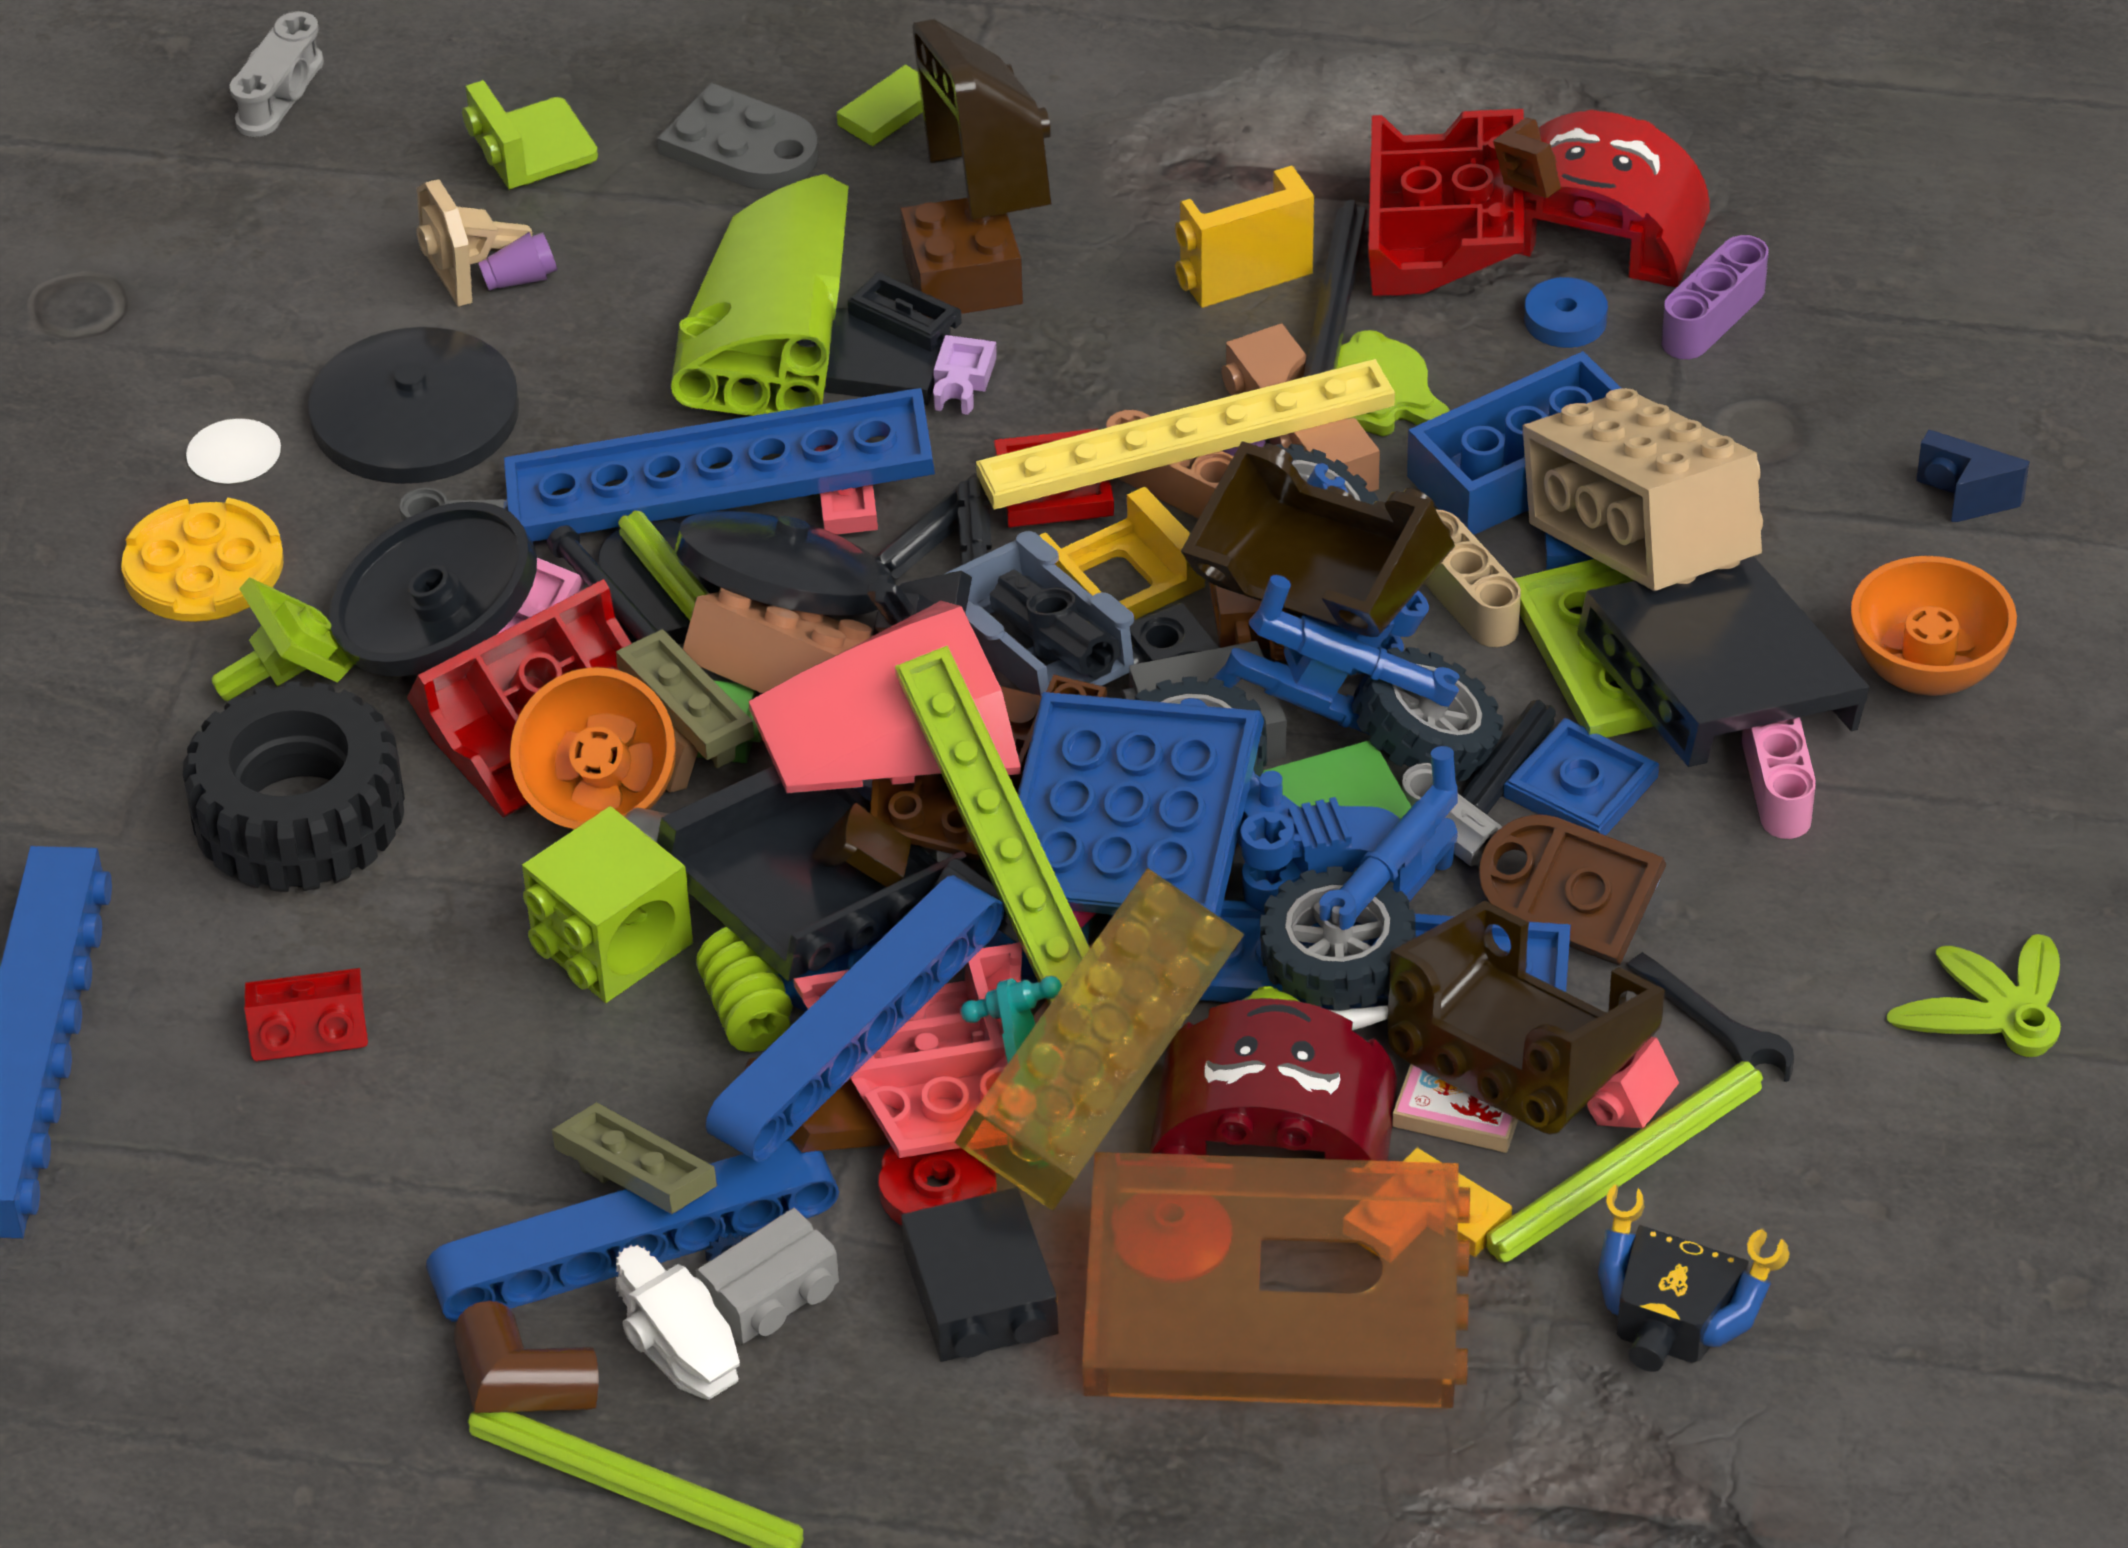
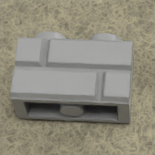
M795 1207L695 1270L696 1278L708 1289L714 1306L729 1324L733 1338L740 1345L758 1334L767 1336L774 1333L783 1325L787 1315L807 1302L809 1304L820 1303L830 1295L835 1284L839 1282L837 1252L833 1244L817 1229L814 1230L811 1223Z

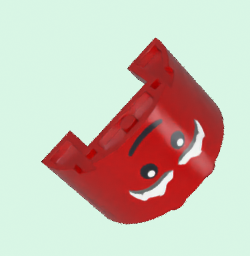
M1586 110L1556 117L1540 126L1539 132L1542 142L1551 144L1555 155L1556 169L1561 188L1548 198L1524 191V251L1518 254L1531 256L1536 245L1537 219L1631 239L1629 278L1677 288L1681 283L1710 212V200L1705 180L1689 154L1676 141L1657 129L1652 123L1618 113Z

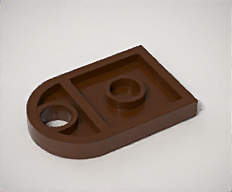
M1529 815L1509 822L1492 836L1483 851L1479 873L1481 886L1489 903L1527 922L1570 924L1569 947L1620 966L1664 872L1666 863L1664 858L1566 820L1549 815ZM1511 850L1524 852L1527 855V862L1521 871L1516 874L1507 875L1497 870L1498 860L1504 853Z

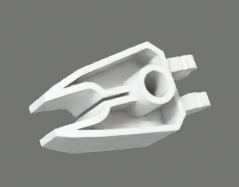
M631 1245L629 1248L624 1247V1251L619 1252V1257H617L616 1261L618 1272L616 1291L619 1292V1297H623V1302L627 1305V1319L623 1320V1328L631 1344L638 1351L644 1352L678 1389L700 1398L710 1400L739 1382L735 1368L740 1366L731 1328L714 1306L706 1286L698 1278L693 1277L688 1269L682 1265L677 1264L666 1271L654 1256H650V1251H646L645 1247L640 1248L638 1245L636 1247Z

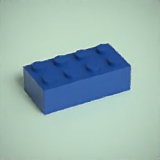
M1582 351L1409 429L1407 477L1425 495L1433 500L1439 510L1455 515L1473 535L1529 510L1523 425L1560 413L1563 407L1570 404H1587L1605 398L1609 391L1621 389V387Z

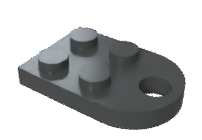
M711 83L657 138L659 154L755 189H777L803 180L814 170L819 157L817 133L806 119L714 83ZM786 155H795V156H798V157L793 158V159H783V158H781V157L786 156Z

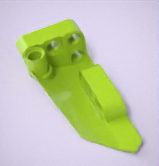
M826 174L803 179L766 195L732 217L688 317L681 320L679 324L671 389L675 399L682 405L697 409L755 416L821 405L823 403L830 353L832 321L835 320L840 284L849 186ZM808 339L814 341L817 345L804 347L796 342ZM750 378L757 381L758 384L745 385L738 380ZM802 385L809 388L810 391L796 392L790 387Z

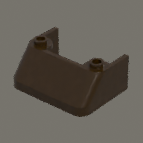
M935 19L914 22L912 27L929 160L935 162L962 156L971 219L1052 205L1044 139L1051 137L1050 121L1046 108L1037 107L1034 99L1014 76L1012 66L1010 64L1006 65L998 55Z

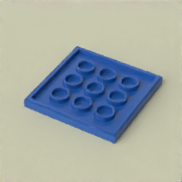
M1049 692L1042 693L1018 797L1072 911L1210 925L1219 924L1264 724L1261 711Z

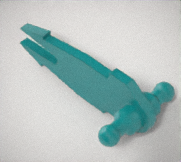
M1046 976L1040 982L1033 984L1027 980L1016 982L1011 978L998 982L997 988L988 991L984 999L978 1001L969 1000L963 1003L960 1008V1015L968 1023H976L986 1016H991L994 1019L1001 1018L1004 1031L1002 1037L1008 1068L1023 1122L1021 1127L1032 1160L1041 1159L1042 1164L1053 1161L1052 1131L1048 1125L1042 1073L1035 1043L1038 1040L1034 1017L1030 1009L1036 1006L1038 1000L1045 998L1055 999L1062 991V984L1054 976Z

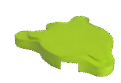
M1372 330L1355 333L1349 342L1341 346L1337 369L1376 359L1395 392V406L1351 417L1355 418L1365 431L1382 437L1388 436L1394 432L1395 422L1398 420H1407L1415 425H1420L1450 411L1443 402L1431 393L1428 387V370L1425 361L1410 346L1387 338L1382 333Z

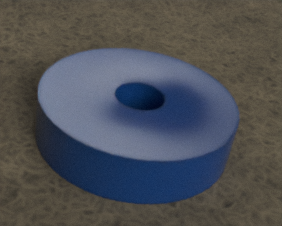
M1569 277L1549 279L1537 284L1528 293L1525 300V326L1534 338L1547 345L1561 348L1587 345L1599 338L1606 328L1608 302L1603 292L1587 281Z

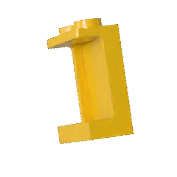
M1293 166L1273 171V194L1207 214L1201 213L1191 199L1180 201V221L1175 224V234L1180 246V261L1176 262L1175 271L1181 288L1184 291L1190 290L1198 304L1203 308L1313 274L1314 195Z

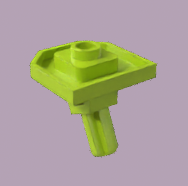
M249 577L239 590L261 624L249 639L255 651L216 673L211 680L220 697L224 701H230L269 676L272 677L278 687L306 669L338 683L354 664L347 658L331 631V623L324 614L300 600Z

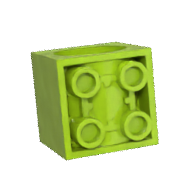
M611 806L522 864L525 884L523 899L528 908L530 921L528 937L532 946L543 958L549 959L551 957L562 966L579 988L583 990L588 988L605 1003L693 944L685 865Z

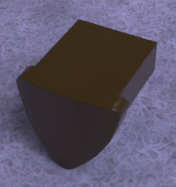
M855 802L829 830L815 850L812 858L826 867H835L846 861L880 884L889 887L904 877L912 840L871 815L864 807Z

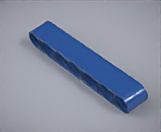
M954 875L942 880L717 1097L706 1119L707 1133L757 1162L764 1161L770 1157L993 938L1004 916L1003 902Z
M787 1140L770 1157L761 1162L741 1154L711 1163L715 1169L717 1186L674 1214L625 1189L446 1243L430 1254L426 1261V1269L445 1317L457 1322L458 1317L466 1308L479 1302H500L512 1309L617 1277L616 1261L617 1257H619V1252L624 1251V1247L629 1248L630 1245L632 1247L637 1245L640 1248L645 1247L646 1251H650V1256H654L659 1263H663L710 1248L709 1242H719L718 1235L726 1239L731 1232L734 1239L743 1235V1238L748 1237L794 1207L806 1219L819 1215L834 1205L839 1196V1189L822 1151L801 1152L792 1140Z

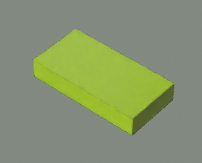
M904 65L837 111V125L871 146L876 145L923 112L918 72Z

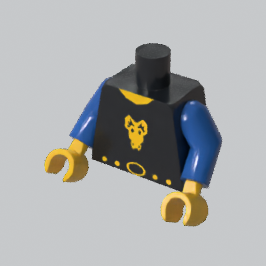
M1617 1184L1613 1185L1607 1194V1206L1614 1219L1612 1229H1605L1598 1277L1606 1308L1618 1316L1617 1335L1622 1340L1633 1343L1628 1352L1631 1362L1638 1368L1648 1372L1661 1370L1668 1355L1690 1363L1698 1362L1710 1347H1720L1750 1330L1771 1285V1282L1767 1280L1769 1272L1782 1268L1788 1261L1789 1249L1786 1242L1781 1239L1774 1255L1769 1258L1760 1257V1249L1766 1241L1767 1233L1763 1229L1755 1231L1750 1236L1747 1244L1748 1253L1754 1260L1749 1272L1748 1260L1655 1229L1639 1225L1636 1234L1631 1233V1222L1637 1220L1644 1210L1642 1193L1638 1188L1637 1202L1632 1210L1620 1211L1614 1206L1618 1186Z

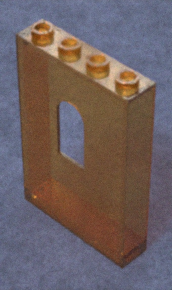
M1095 1152L1082 1362L1084 1396L1454 1408L1455 1385H1467L1468 1348H1456V1330L1468 1331L1469 1294H1457V1277H1468L1469 1240H1457L1458 1223L1469 1224L1470 1187H1458L1459 1163ZM1261 1240L1359 1243L1376 1252L1382 1262L1383 1272L1380 1280L1374 1287L1356 1294L1259 1291Z

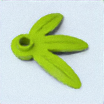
M2041 934L2032 935L2021 950L2017 971L2018 986H2015L2000 968L1983 956L1959 947L1941 946L1935 952L1942 967L1960 985L1981 1001L1953 997L1929 998L1895 1007L1887 1014V1020L1893 1026L1912 1031L1944 1034H1992L2002 1032L2007 1046L2016 1054L2025 1057L2040 1056L2057 1042L2061 1030L2059 1018L2053 1010L2047 1007L2054 993L2060 971L2058 950L2050 937Z

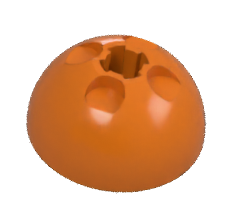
M1939 556L1908 557L1880 566L1861 581L1856 588L1851 602L1852 630L1857 646L1866 662L1880 677L1902 690L1920 695L1939 696L1966 690L1985 679L1998 667L2007 654L2017 625V613L2014 602L1998 580L1974 565Z
M610 668L578 669L548 682L524 706L512 734L510 746L511 767L516 784L531 807L549 821L561 827L575 830L609 806L613 807L624 817L634 808L650 810L663 795L673 774L676 760L675 731L668 711L660 698L651 688L636 677ZM613 751L617 752L614 764L611 763ZM591 770H600L601 773H595Z

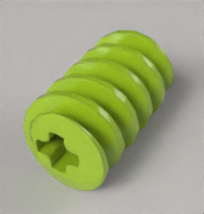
M728 927L710 936L697 953L696 966L710 995L713 1006L717 1011L729 1043L740 1051H764L791 1026L789 1016L791 1015L793 1005L789 995L785 993L786 989L783 981L778 976L776 970Z

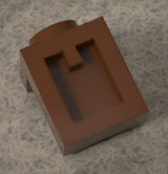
M1526 117L1493 140L1505 185L1548 198L1561 188L1556 169V158L1551 144L1542 142L1535 119Z

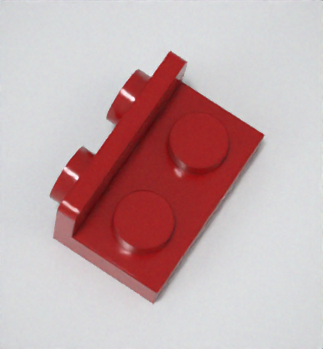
M360 968L245 983L244 1009L253 1060L263 1061L367 1046L368 1035Z

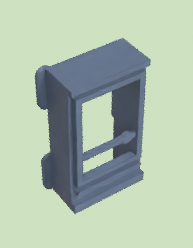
M1025 531L1018 534L1016 540L947 572L951 573L962 570L972 577L966 616L988 662L1020 690L1042 696V693L1047 691L1053 674L1103 686L1128 674L1129 665H1134L1130 626L1134 623V614L1109 593L1102 592L1092 596L1055 565L1059 560L1056 549L1035 532ZM1015 569L1022 575L1030 576L1046 589L1063 588L1071 591L1075 596L1077 611L1119 641L1121 656L1114 662L1111 673L1094 680L1087 674L1079 673L1063 660H1057L1045 666L1035 657L1036 654L1033 647L1025 649L1005 632L1003 625L990 615L994 610H992L989 593L996 587L999 576Z

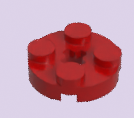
M985 1144L899 1158L893 1147L890 1146L882 1158V1169L879 1173L880 1202L885 1212L901 1226V1214L997 1192L995 1159ZM932 1175L939 1180L946 1177L951 1178L948 1184L944 1186L933 1187L927 1184V1177Z

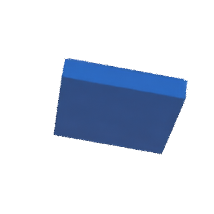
M1564 718L1504 784V798L1539 815L1554 816L1607 835L1658 778L1659 763L1600 734L1589 735L1586 728Z

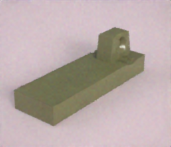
M663 629L616 651L617 668L636 677L656 693L667 709L673 726L686 739L692 742L706 760L710 759L716 768L734 761L736 746L754 738L753 720Z
M597 1102L552 1129L555 1149L567 1156L573 1157L575 1160L577 1159L583 1173H588L600 1180L601 1183L611 1180L671 1214H674L717 1186L713 1165Z

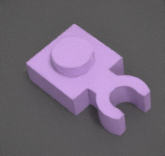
M945 335L934 367L935 386L933 393L936 411H942L945 401L953 398L961 400L962 414L968 415L974 407L973 390L985 392L997 358L996 342Z

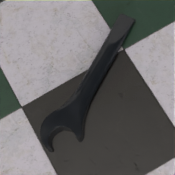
M1643 952L1626 963V966L1639 977L1665 989L1664 996L1713 1033L1729 1051L1736 1065L1742 1061L1750 1062L1753 1067L1760 1064H1772L1782 1070L1784 1082L1790 1080L1793 1073L1794 1052L1786 1039L1774 1033L1750 1028L1729 1018Z

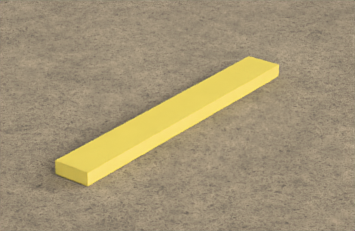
M1376 359L979 460L976 461V475L995 510L1235 448L1242 441L1254 443L1395 406V392Z

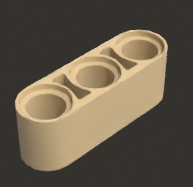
M1436 510L1443 524L1449 528L1455 548L1424 584L1478 643L1488 647L1509 645L1515 641L1519 633L1521 588L1455 515L1444 510Z

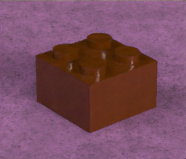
M968 197L941 202H927L921 205L900 208L903 256L914 289L961 309V314L1023 304L1021 255L1007 213L972 220L969 213Z

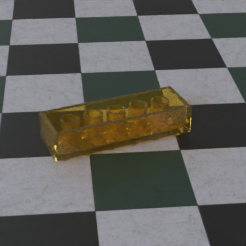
M1147 868L977 1106L954 1143L1054 1211L1244 934Z

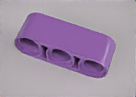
M1739 235L1728 239L1668 295L1664 303L1662 348L1667 354L1678 359H1693L1701 356L1762 298L1765 293L1768 264V247L1765 242L1750 235Z

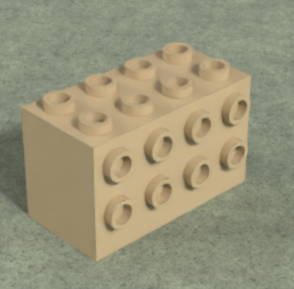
M1628 388L1611 390L1606 394L1605 398L1587 404L1575 403L1567 405L1561 409L1560 413L1523 425L1529 523L1653 591L1676 583H1691L1698 575L1715 569L1734 568L1740 564L1741 560L1762 553L1761 530L1763 518L1759 505L1758 480L1760 479V466L1757 460V453L1734 442L1731 437L1722 436L1702 426L1700 422L1687 419L1671 411L1668 406L1657 404L1639 395L1637 391Z

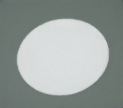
M229 419L211 424L198 432L188 445L186 457L194 473L208 481L224 484L240 483L254 479L267 472L279 458L281 443L274 430L261 422L250 419Z

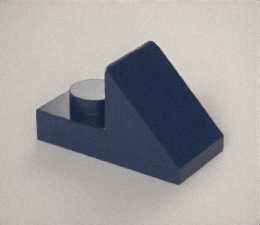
M1929 429L1921 441L1916 481L1954 493L1951 522H1960L2020 507L2025 497L2030 461Z

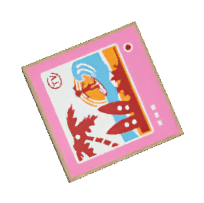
M1411 1064L1393 1111L1392 1127L1507 1153L1518 1120Z

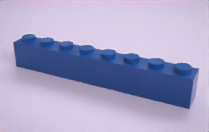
M30 846L0 966V1238L23 1239L28 1216L36 1215L39 1209L40 1185L37 1179L39 1169H47L50 1162L51 1141L48 1131L50 1123H58L60 1119L61 1092L59 1084L61 1078H68L71 1072L72 1051L69 1044L71 1034H79L81 1029L82 1006L79 999L81 991H88L91 986L92 962L90 952L91 948H98L100 946L102 938L100 909L101 905H109L112 895L111 874L109 871L102 870L98 848Z

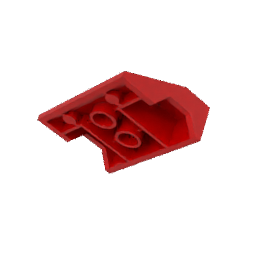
M1523 108L1462 111L1443 134L1403 135L1384 116L1372 115L1368 249L1372 296L1424 294L1524 251V191L1504 184L1493 142L1497 137L1524 119Z
M603 579L419 674L407 699L435 744L504 818L529 805L516 784L510 759L512 734L524 706L539 689L565 673L595 667L619 670L617 668L616 651L632 643L615 618L610 588ZM613 751V759L616 758L617 752Z

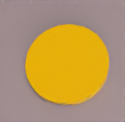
M227 498L225 503L203 502L189 504L188 499H184L155 510L143 518L130 531L126 538L127 545L123 552L121 569L126 589L141 607L164 618L198 622L228 617L249 608L250 606L239 588L249 577L273 588L282 572L284 555L278 528L271 518L257 507L232 498Z

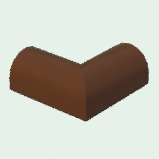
M484 1301L466 1308L458 1317L454 1341L474 1413L596 1409L599 1375L596 1353L593 1347L524 1349L514 1314L509 1307L500 1302Z

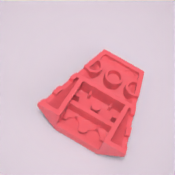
M939 601L749 701V710L786 793L863 787V780L889 778L892 785L914 783V776L941 774L896 677L895 666L947 645L1008 775L1021 774V766L1002 689L962 606Z
M1020 942L982 948L965 965V981L945 984L850 1077L899 1158L1016 1139L1017 1099L1002 1034L1004 1031L1001 1018L994 1019L991 1016H986L976 1023H968L961 1017L960 1008L963 1003L969 1000L978 1001L984 999L986 993L996 989L1000 981L1011 978L1016 982L1021 981L1022 946ZM849 970L794 978V987L809 1009Z

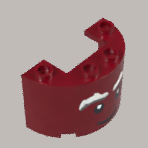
M1262 998L1234 1001L1210 1008L1208 1018L1195 1025L1189 1021L1185 1023L1173 1036L1167 1048L1147 1173L1166 1175L1173 1178L1191 1177L1206 1179L1207 1141L1225 1142L1231 1145L1247 1144L1280 1147L1296 1151L1325 1152L1324 1190L1342 1191L1349 1194H1370L1386 1178L1393 1111L1397 1092V1077L1391 1059L1375 1038L1366 1041L1353 1032V1021L1328 1009L1312 1004L1285 999Z

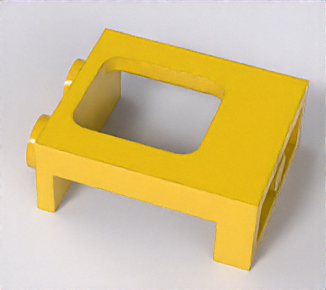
M1145 486L1127 494L1126 519L1063 548H1060L1046 532L1039 535L1058 551L1059 560L1055 565L1092 596L1102 592L1083 572L1114 557H1123L1128 560L1151 585L1149 588L1119 601L1134 614V620L1205 587V579L1191 568L1181 553L1190 533Z

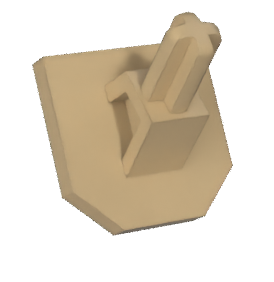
M440 179L426 182L417 187L419 214L417 238L420 248L429 259L457 306L472 303L470 264L485 260L489 251H499L528 232L532 236L533 231L529 226L523 224L492 221L486 210L457 207Z

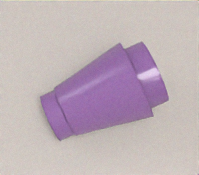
M528 232L490 255L487 259L478 262L489 291L496 288L548 280L547 274L557 271L555 260L543 232L531 236Z

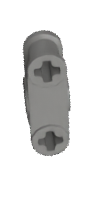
M299 11L290 12L276 20L274 27L259 47L252 51L246 64L231 80V96L238 104L235 122L240 133L246 136L260 137L275 131L295 101L302 97L306 86L324 64L323 55L316 47L315 40L319 27L317 19L312 14Z

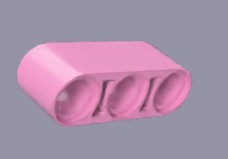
M1800 717L1743 729L1742 745L1760 820L1764 829L1771 835L1782 839H1793L1804 835L1811 827L1816 780Z

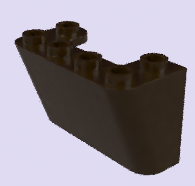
M1242 441L1181 550L1191 568L1213 585L1262 601L1270 577L1272 575L1282 576L1291 583L1283 609L1364 636L1378 637L1455 548L1454 541L1450 536V530L1443 524L1435 510L1433 500L1418 490L1406 488L1404 492H1391L1386 502L1374 501L1373 504L1356 500L1351 494L1335 486H1328L1325 490L1309 485L1293 466V457L1284 449L1273 444H1265L1263 447Z
M1487 901L1473 906L1391 950L1387 1029L1389 1044L1393 1051L1408 1063L1549 1135L1559 1133L1660 1029L1662 1023L1665 989L1623 968L1617 967L1611 971L1607 1013L1526 973L1529 922ZM1493 924L1500 926L1507 933L1511 945L1510 952L1503 951L1495 943L1492 935ZM1627 991L1637 995L1626 1001Z

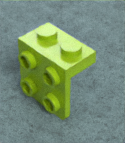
M484 80L465 86L468 107L462 109V115L466 129L471 137H475L483 149L487 162L494 166L508 189L527 185L597 160V146L563 98H551L506 113Z

